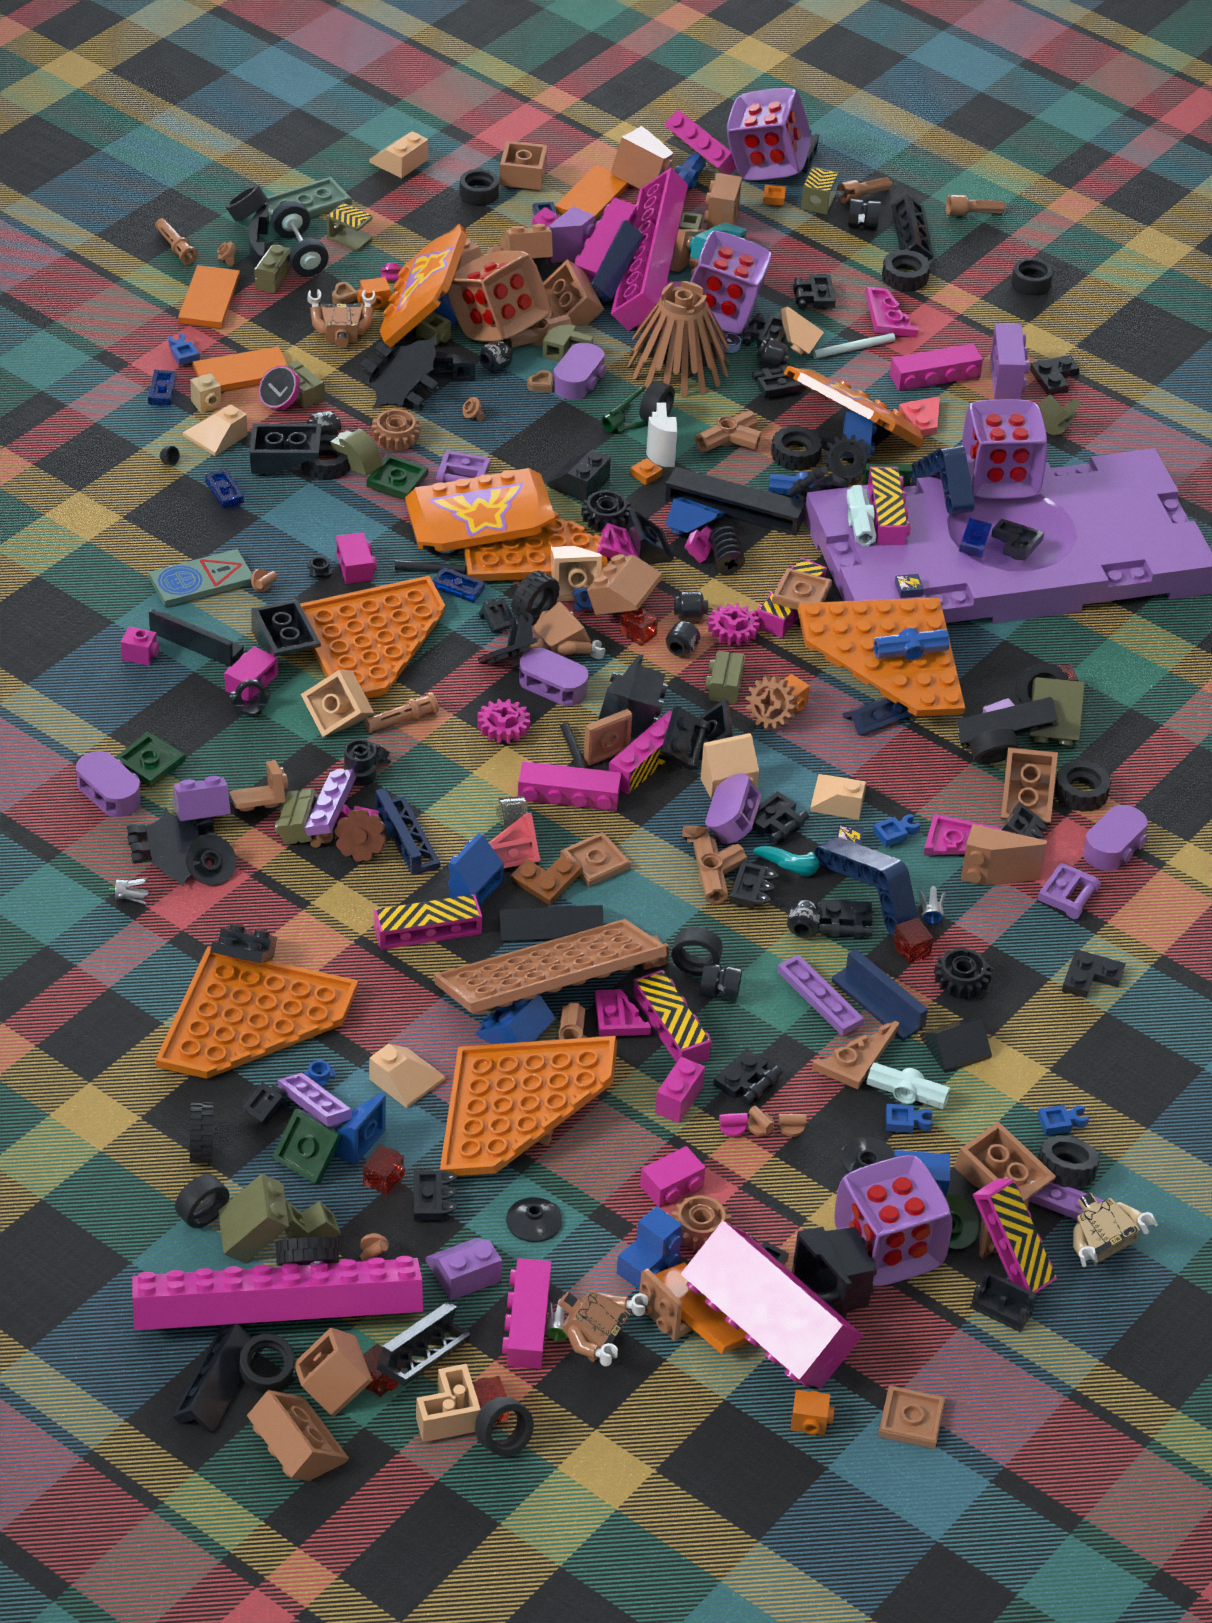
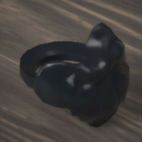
M253 679L243 681L236 688V692H230V701L233 707L240 713L249 716L260 713L270 699V692L264 688L261 682ZM253 686L260 690L258 698L246 701L241 697L242 691L247 687Z

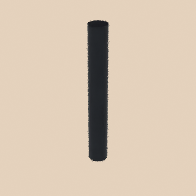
M395 560V570L464 575L466 572V565Z
M569 723L561 724L560 729L576 767L588 769Z

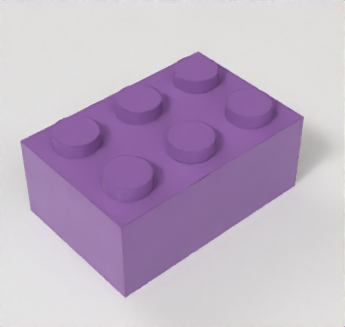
M995 323L990 354L994 399L1021 400L1022 391H1026V378H1024V375L1029 373V361H1025L1027 360L1028 348L1025 347L1026 333H1022L1021 324Z

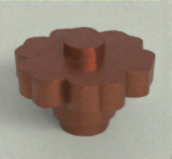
M366 809L353 810L348 814V818L344 817L338 821L335 834L339 839L336 842V846L344 856L352 855L353 859L357 862L362 860L368 861L372 859L374 853H380L384 848V844L387 841V837L382 833L385 829V824L378 815L369 816Z

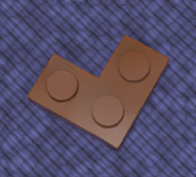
M564 854L547 871L526 859L511 874V881L551 906L583 873V868Z

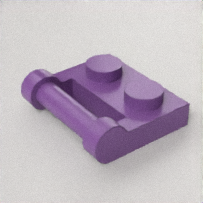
M446 450L437 472L436 483L470 478L459 475L475 478L487 474L490 467V458Z
M1060 862L1040 890L1038 900L1066 912L1072 919H1077L1083 911L1082 907L1092 893L1097 892L1100 888L1101 882L1092 875ZM1078 884L1084 886L1074 902L1068 900Z

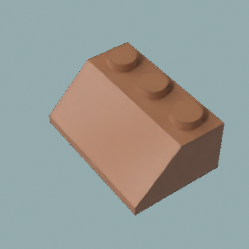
M568 259L543 282L549 305L552 309V318L568 315L572 325L580 326L589 324L604 310L585 272Z
M619 554L612 557L611 561L602 569V572L587 589L595 615L638 610L662 580V573L635 555L625 556L624 554Z
M268 1390L247 1415L254 1425L253 1430L268 1444V1451L278 1458L283 1465L284 1473L291 1479L311 1481L346 1463L349 1459L305 1397Z

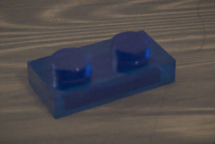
M154 369L148 394V404L171 406L177 379L176 371Z
M227 469L205 474L206 484L223 509L244 503V495Z
M969 518L959 552L981 558L992 524Z
M445 567L432 580L436 589L472 603L485 590V582Z

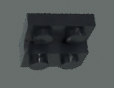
M230 923V926L221 928L219 939L212 942L210 952L262 963L274 957L278 937L271 936L268 930L255 929V932L245 930L246 926Z

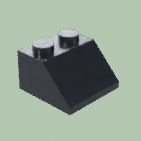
M592 449L575 456L548 481L547 487L580 501L588 500L589 495L597 492L610 479L611 457Z

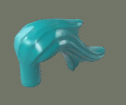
M760 846L753 850L755 855L802 876L809 877L814 875L820 866L818 858L813 852H809L807 855H795L771 846Z

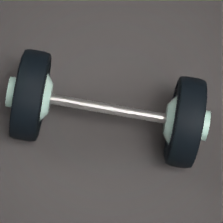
M287 201L280 204L273 211L271 222L278 235L284 238L297 237L299 241L291 249L289 255L293 270L302 276H313L320 273L326 267L329 255L325 245L319 240H303L301 234L310 225V214L307 208L297 201Z

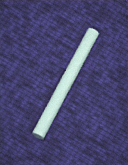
M890 333L813 350L812 353L814 359L894 342L895 335Z

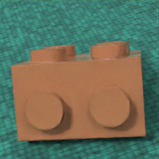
M276 760L266 761L267 786L232 790L229 792L230 799L236 809L250 811L255 806L262 805L272 808L279 806V803L286 802L284 789H288L287 775L284 774L283 767L279 768Z
M649 1269L643 1270L641 1272L639 1293L645 1294L648 1297V1305H645L644 1314L649 1315L657 1323L661 1332L667 1333L674 1341L692 1331L693 1329L681 1319L682 1302Z

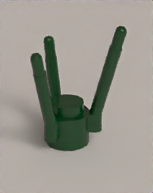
M642 386L618 407L602 417L601 422L606 431L613 432L616 430L619 434L625 430L648 424L646 421L623 425L625 417L622 413L630 407V402L646 389V386Z

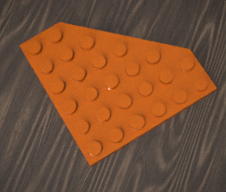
M553 511L556 525L552 527L551 523L541 527L542 532L537 535L463 548L468 582L525 579L533 571L538 570L552 577L551 547L576 546L597 553L601 536L588 534L581 525L572 520L567 522L559 518V513ZM601 555L603 569L607 566L608 561L606 556Z
M430 576L300 604L321 643V647L313 648L312 650L325 677H329L338 670H352L367 699L386 695L445 613V604Z
M940 597L799 603L798 614L804 644L812 651L818 650L825 655L826 660L839 668L844 667L853 673V677L867 686L871 684L881 690V695L894 703L900 702L909 708L908 712L915 716L964 714L965 705L951 644L948 651L924 653L922 657L916 660H907L904 656L878 659L874 654L873 642L875 637L899 635L902 630L907 628H916L919 632L947 630Z
M207 947L156 1057V1067L208 1079L342 1026L357 992L358 980L268 960L257 963L210 952L211 948Z
M616 1036L458 1047L440 1170L451 1172L456 1176L496 1174L613 1084L617 1052Z

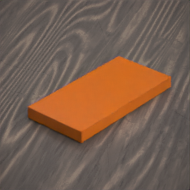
M595 165L555 205L557 213L563 215L574 206L594 215L595 222L604 213L606 205L610 204L614 197L618 198L631 184L610 174L611 170Z
M197 265L178 316V323L222 329L240 278V270Z
M279 346L193 361V369L196 376L200 377L211 373L220 384L221 392L260 385L263 376L271 368L287 365Z
M685 1262L654 1274L682 1302L681 1319L720 1354L750 1343L744 1337L747 1334L746 1331L741 1328L737 1330L725 1320L727 1315L721 1310L717 1312L705 1302L707 1300L705 1295L701 1293L699 1295L686 1285L688 1280L681 1274L687 1266Z

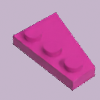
M866 288L865 296L875 333L882 335L894 333V335L917 337L919 330L916 326H911L909 323L910 318L907 314H902L899 310V303L888 289Z
M934 814L924 855L965 854L972 824L1002 830V828Z

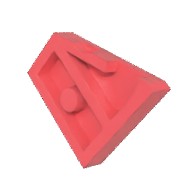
M939 396L899 404V411L905 414L904 418L919 427L922 436L937 433Z
M532 813L524 814L488 842L504 863V868L521 865L526 859L532 862L540 861Z

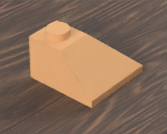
M781 308L779 313L787 340L792 344L791 349L800 355L803 353L809 354L824 332L791 308Z
M230 404L184 431L183 436L216 456L247 436V414Z
M576 546L551 547V573L560 586L557 602L575 601L572 595L575 588L580 590L589 588L594 579L602 572L601 554Z
M818 774L810 811L859 820L867 782Z
M388 1044L369 1058V1080L406 1108L445 1081V1076L407 1047Z

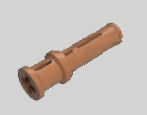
M161 218L157 220L155 224L156 229L171 244V250L174 254L179 255L180 261L185 265L195 262L198 252L194 247L190 246L188 239L181 237L167 219Z
M429 692L425 697L416 700L413 698L409 699L406 705L365 718L364 722L367 731L372 733L410 718L418 720L420 716L427 713H437L439 706L435 695Z

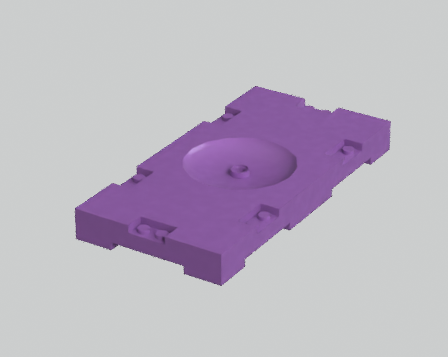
M1155 448L1091 456L1090 464L1051 468L1049 463L1046 462L1043 484L1038 495L1016 499H986L974 496L975 505L973 512L949 515L947 512L941 476L917 478L916 486H906L902 490L906 493L904 506H908V520L906 521H910L911 524L910 536H906L905 545H877V541L869 546L863 547L855 541L853 527L849 526L848 504L846 498L847 490L852 487L807 492L804 522L816 549L821 550L843 601L940 597L945 623L989 617L993 624L1081 612L1082 605L1165 593L1169 600L1212 594V552L1196 522L1189 521L1177 499L1179 491ZM862 485V488L867 490L869 504L871 505L868 485ZM1001 518L1044 532L1043 541L1025 561L1015 560L1010 556L1004 555V546L1007 543L991 537L992 528ZM919 574L924 588L923 596L900 597L895 585V576Z

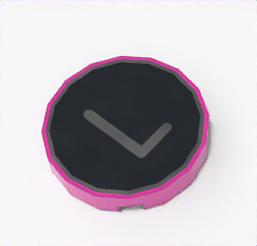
M286 366L271 368L260 381L258 391L261 402L272 410L288 408L299 395L300 389L298 386L300 378L295 371Z

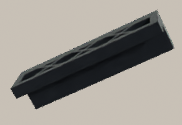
M906 193L891 206L900 250L919 252L930 261L934 255L924 207Z
M446 1302L383 1345L376 1369L405 1386L468 1342L471 1333L453 1323L457 1306ZM449 1332L457 1338L445 1337L444 1334ZM428 1345L441 1346V1349H430ZM412 1356L424 1357L425 1360H412ZM395 1368H408L409 1372L403 1374Z

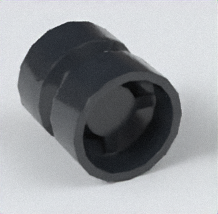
M851 198L848 226L860 227L864 224L866 228L877 229L880 201L869 200L867 203H864L861 199Z
M355 739L348 742L344 747V770H354L356 775L353 783L354 786L371 784L376 779L375 745L365 739Z
M705 962L700 995L715 997L717 994H720L722 999L737 1001L742 968L727 966L725 969H722L720 964Z

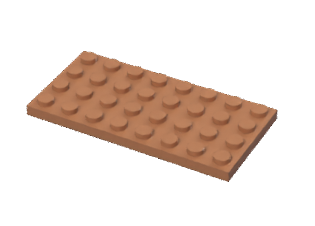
M626 919L437 973L434 974L435 985L469 1012L483 1014L492 1007H506L519 999L528 1000L536 998L539 993L546 991L557 992L566 985H580L590 978L607 977L611 974L610 972L631 970L637 964L655 963L659 960L658 958L667 956V951L664 944Z

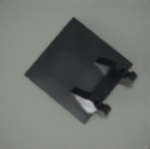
M526 613V622L523 615H520L518 617V625L515 618L511 619L507 647L479 657V663L487 660L488 664H492L532 650L530 645L538 642L537 638H533L532 634L533 616L530 613Z

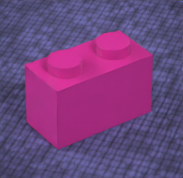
M364 532L336 536V555L345 584L373 581V571L377 570V562L375 556H371V542L366 541Z
M255 646L252 647L232 667L226 670L224 674L225 691L229 693L231 691L236 692L238 685L249 679L258 680L265 688L278 676V658ZM253 686L247 687L242 691L241 697L246 701L252 700L260 693V690Z
M680 1057L657 1091L655 1114L680 1123L703 1089L705 1066Z
M685 1146L641 1169L640 1187L660 1208L668 1203L675 1202L679 1197L689 1192H694L704 1185L706 1167Z

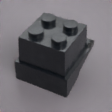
M642 654L637 656L623 675L612 672L610 678L612 683L607 688L598 718L600 720L628 709L632 713L631 737L638 738L658 720L654 716H659L664 701L659 699H664L668 686L663 684L665 673L641 665L644 656Z
M822 1226L798 1231L791 1273L845 1320L847 1311L868 1306L870 1295L874 1292L873 1278L877 1274V1267L874 1259H870L867 1253L866 1240L864 1237H860L857 1228L850 1227L825 1231Z

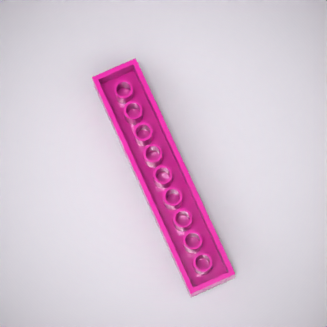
M672 167L639 190L636 203L639 218L634 227L644 236L616 290L611 315L628 331L635 326H640L660 300L662 291L667 285L688 186Z
M400 1256L395 1260L371 1258L363 1262L346 1259L339 1263L327 1264L324 1261L312 1262L310 1265L286 1263L282 1267L257 1265L251 1269H241L240 1267L233 1266L219 1271L202 1268L196 1270V1272L187 1273L181 1270H172L167 1272V1274L142 1272L138 1276H132L134 1330L423 1312L422 1277L418 1258L410 1256Z

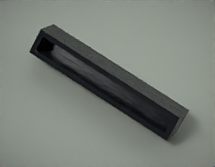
M675 467L666 483L665 501L673 503L674 499L683 497L724 511L723 517L796 536L804 521L805 501Z

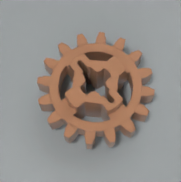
M765 676L763 681L756 680L755 684L757 687L749 688L752 696L746 697V700L750 701L751 704L746 706L747 710H752L749 716L750 719L757 718L756 725L764 724L765 729H771L772 726L774 729H779L781 724L788 725L787 717L794 718L795 715L792 709L798 708V705L793 704V700L798 699L797 695H792L791 693L795 689L794 686L787 687L788 680L782 679L780 681L779 676H773L772 679L770 676ZM770 699L774 701V705L770 704Z

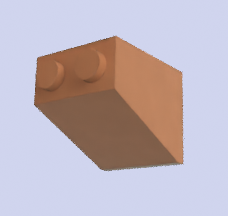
M641 126L621 137L610 174L640 189L672 167L673 161L671 160L674 153Z

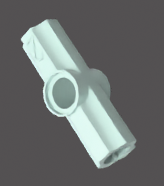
M853 485L851 489L847 490L846 494L849 526L853 527L855 541L861 546L866 547L876 541L874 507L869 504L867 490L862 488L861 485Z
M873 1063L867 1078V1085L892 1092L898 1101L905 1104H912L916 1100L944 1109L951 1090L950 1087L924 1079L922 1073L913 1068L899 1071Z

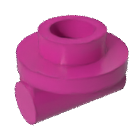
M387 263L385 267L381 268V277H385L387 282L397 281L399 279L398 273L402 267H399L397 263Z
M747 1113L719 1115V1128L727 1136L736 1137L742 1135L748 1124Z

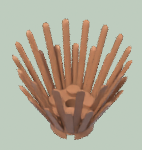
M681 281V287H674V282L665 286L660 300L637 328L638 330L632 340H635L647 325L630 353L633 356L628 363V367L633 365L653 329L634 371L633 378L636 379L661 331L645 382L646 389L652 383L656 369L660 370L662 368L670 339L663 383L670 384L672 366L673 373H679L682 351L681 396H687L689 342L691 371L693 374H698L700 393L702 395L706 393L699 333L707 365L711 369L715 386L719 387L720 381L710 343H713L723 374L728 377L725 363L729 365V361L722 347L723 344L725 349L729 350L725 340L726 336L706 302V294L703 295L704 289L695 283Z

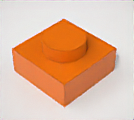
M765 185L763 204L784 206L786 187Z
M647 458L630 468V475L645 485L660 478L663 472L661 467Z

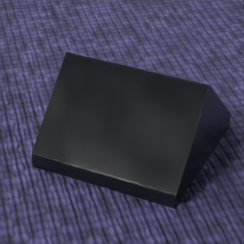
M632 508L629 511L628 534L639 559L648 565L667 563L674 560L663 529Z
M724 699L698 717L711 723L710 731L706 733L704 743L733 737L729 701L727 699ZM694 729L691 737V748L696 736V729ZM702 747V750H701V754H700V757H699V761H702V757H703V747Z
M965 1018L920 1033V1038L944 1073L992 1057L982 1018Z

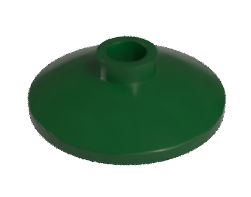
M945 1195L944 1197L949 1205L952 1217L949 1249H963L972 1244L977 1237L979 1230L978 1217L974 1208L965 1199L956 1195Z

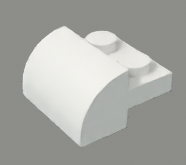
M657 403L656 412H652V417H649L646 453L648 458L657 465L675 467L676 417H667L666 403Z

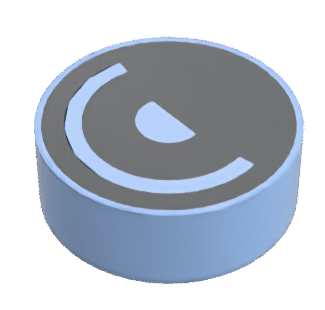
M731 333L725 334L729 350L725 349L722 344L726 353L737 352L741 345L740 337Z

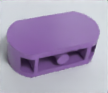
M590 343L572 345L554 368V392L558 396L569 400L585 398L590 390H594L597 381L605 375L606 365H604L605 354L603 350Z
M534 648L526 651L520 658L519 682L522 688L563 706H573L581 703L587 696L588 670L585 666L545 648Z
M95 751L85 754L78 760L76 764L77 788L107 816L123 817L132 814L138 809L141 802L140 779L135 773H131L119 759L114 758L109 752Z
M746 774L733 775L721 782L715 789L705 823L722 844L734 843L746 836L752 829L762 795Z
M1117 805L1110 809L1086 833V842L1083 848V856L1086 862L1092 867L1104 871L1117 870L1124 862L1127 863L1137 849H1142L1147 841V836L1145 835L1148 824L1146 816L1140 810L1127 805Z

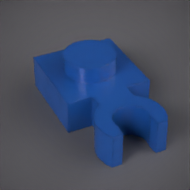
M179 333V340H174L171 336H168L171 354L179 366L200 360V353L192 341L185 342L184 334Z
M912 814L905 815L901 821L893 817L873 824V833L885 847L907 840L908 834H917L920 831V823L912 824L914 817Z
M886 1104V1131L913 1133L914 1127L922 1131L932 1130L933 1121H930L932 1119L931 1109H921L917 1112L914 1111L913 1105Z
M1065 1105L1038 1109L1037 1116L1045 1136L1071 1132L1072 1126L1077 1128L1087 1127L1089 1121L1088 1116L1079 1117L1083 1116L1085 1110L1084 1106L1081 1105L1075 1106L1068 1111Z

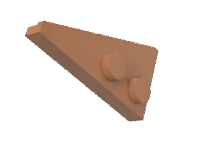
M678 230L670 270L679 272L689 264L691 254L690 242L694 236L706 230Z
M899 1022L887 1023L879 1027L877 1033L869 1037L865 1034L849 1042L847 1046L833 1050V1055L822 1061L819 1058L814 1060L812 1070L859 1089L870 1073L872 1064L878 1061L897 1033Z

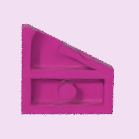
M607 523L602 530L597 553L609 558L619 554H624L625 556L635 555L638 557L627 530Z

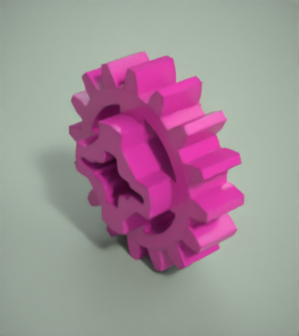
M727 603V607L724 608L719 605L718 611L712 610L711 615L708 617V632H712V638L719 637V643L727 641V644L730 646L736 642L740 646L741 641H744L748 644L750 638L755 640L756 634H759V617L755 616V611L749 612L748 606L741 608L740 604L737 603L736 606L732 607L730 603Z
M497 699L496 704L489 701L488 707L482 706L481 712H478L477 728L481 730L482 736L488 735L489 741L496 738L497 743L506 740L509 744L511 739L519 741L520 735L524 737L527 735V730H530V713H526V707L519 708L520 702L511 704L510 699L503 703L500 699Z

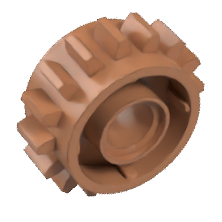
M390 409L377 415V420L372 421L371 435L373 436V441H377L378 445L390 451H403L414 446L415 440L419 441L421 425H419V420L415 419L414 415L401 409Z
M695 1195L685 1198L682 1204L677 1203L675 1211L671 1213V1217L682 1224V1246L692 1250H700L723 1220L731 1224V1215L727 1214L728 1208L723 1207L719 1200L709 1196Z

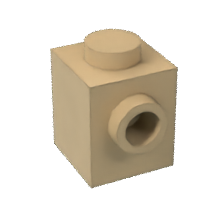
M211 373L190 379L191 401L200 413L221 407V386Z

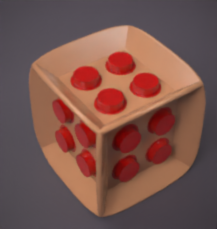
M496 251L473 260L455 272L451 286L447 291L460 327L465 335L472 340L494 342L511 338L538 323L550 312L549 300L538 269L531 256L522 251Z

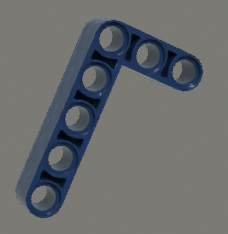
M963 446L941 448L912 463L911 478L914 484H917V478L941 476L946 509L949 515L974 511V496L967 456Z
M841 837L833 838L815 848V855L821 866L877 888L885 927L892 936L896 937L918 926L919 919L909 871L903 861Z

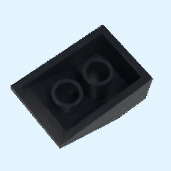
M253 423L250 444L251 474H276L319 457L322 424Z
M298 599L251 609L252 633L259 646L274 657L321 647V643Z

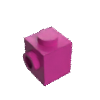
M128 627L121 640L122 660L149 666L153 657L158 656L160 643L157 642L156 632Z

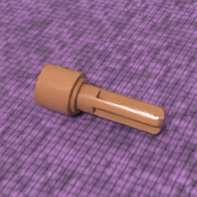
M885 177L859 183L857 180L842 182L838 184L836 190L843 191L844 194L839 195L838 199L841 203H849L851 198L861 199L862 195L891 189L892 181H890V178Z
M948 195L946 199L947 215L965 216L968 212L1004 213L1005 210L1004 201L970 200L966 195Z

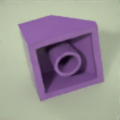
M573 206L549 225L552 231L553 257H548V262H565L567 259L575 261L577 255H581L585 241L594 232V215Z
M209 776L204 781L195 782V780L189 779L181 781L180 784L173 785V807L180 821L231 814L228 785L225 779L219 776Z
M474 1238L426 1257L427 1264L450 1301L501 1281L502 1259L490 1240Z

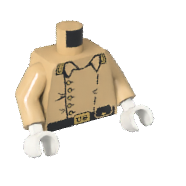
M1088 1193L1078 1200L1084 1212L1077 1216V1225L1073 1229V1248L1080 1257L1083 1267L1087 1266L1086 1261L1092 1259L1095 1265L1139 1240V1227H1141L1144 1234H1148L1147 1226L1153 1224L1157 1227L1158 1224L1150 1212L1142 1213L1122 1202H1115L1111 1198L1098 1203L1093 1194Z

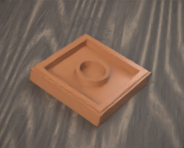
M787 568L772 597V603L798 610L799 603L824 602L831 588L832 580Z
M628 709L585 725L584 761L587 766L616 756L630 745L632 713Z
M603 832L561 850L560 856L564 854L582 866L583 873L579 878L588 887L631 869L630 860Z
M889 1385L878 1437L935 1449L946 1397Z

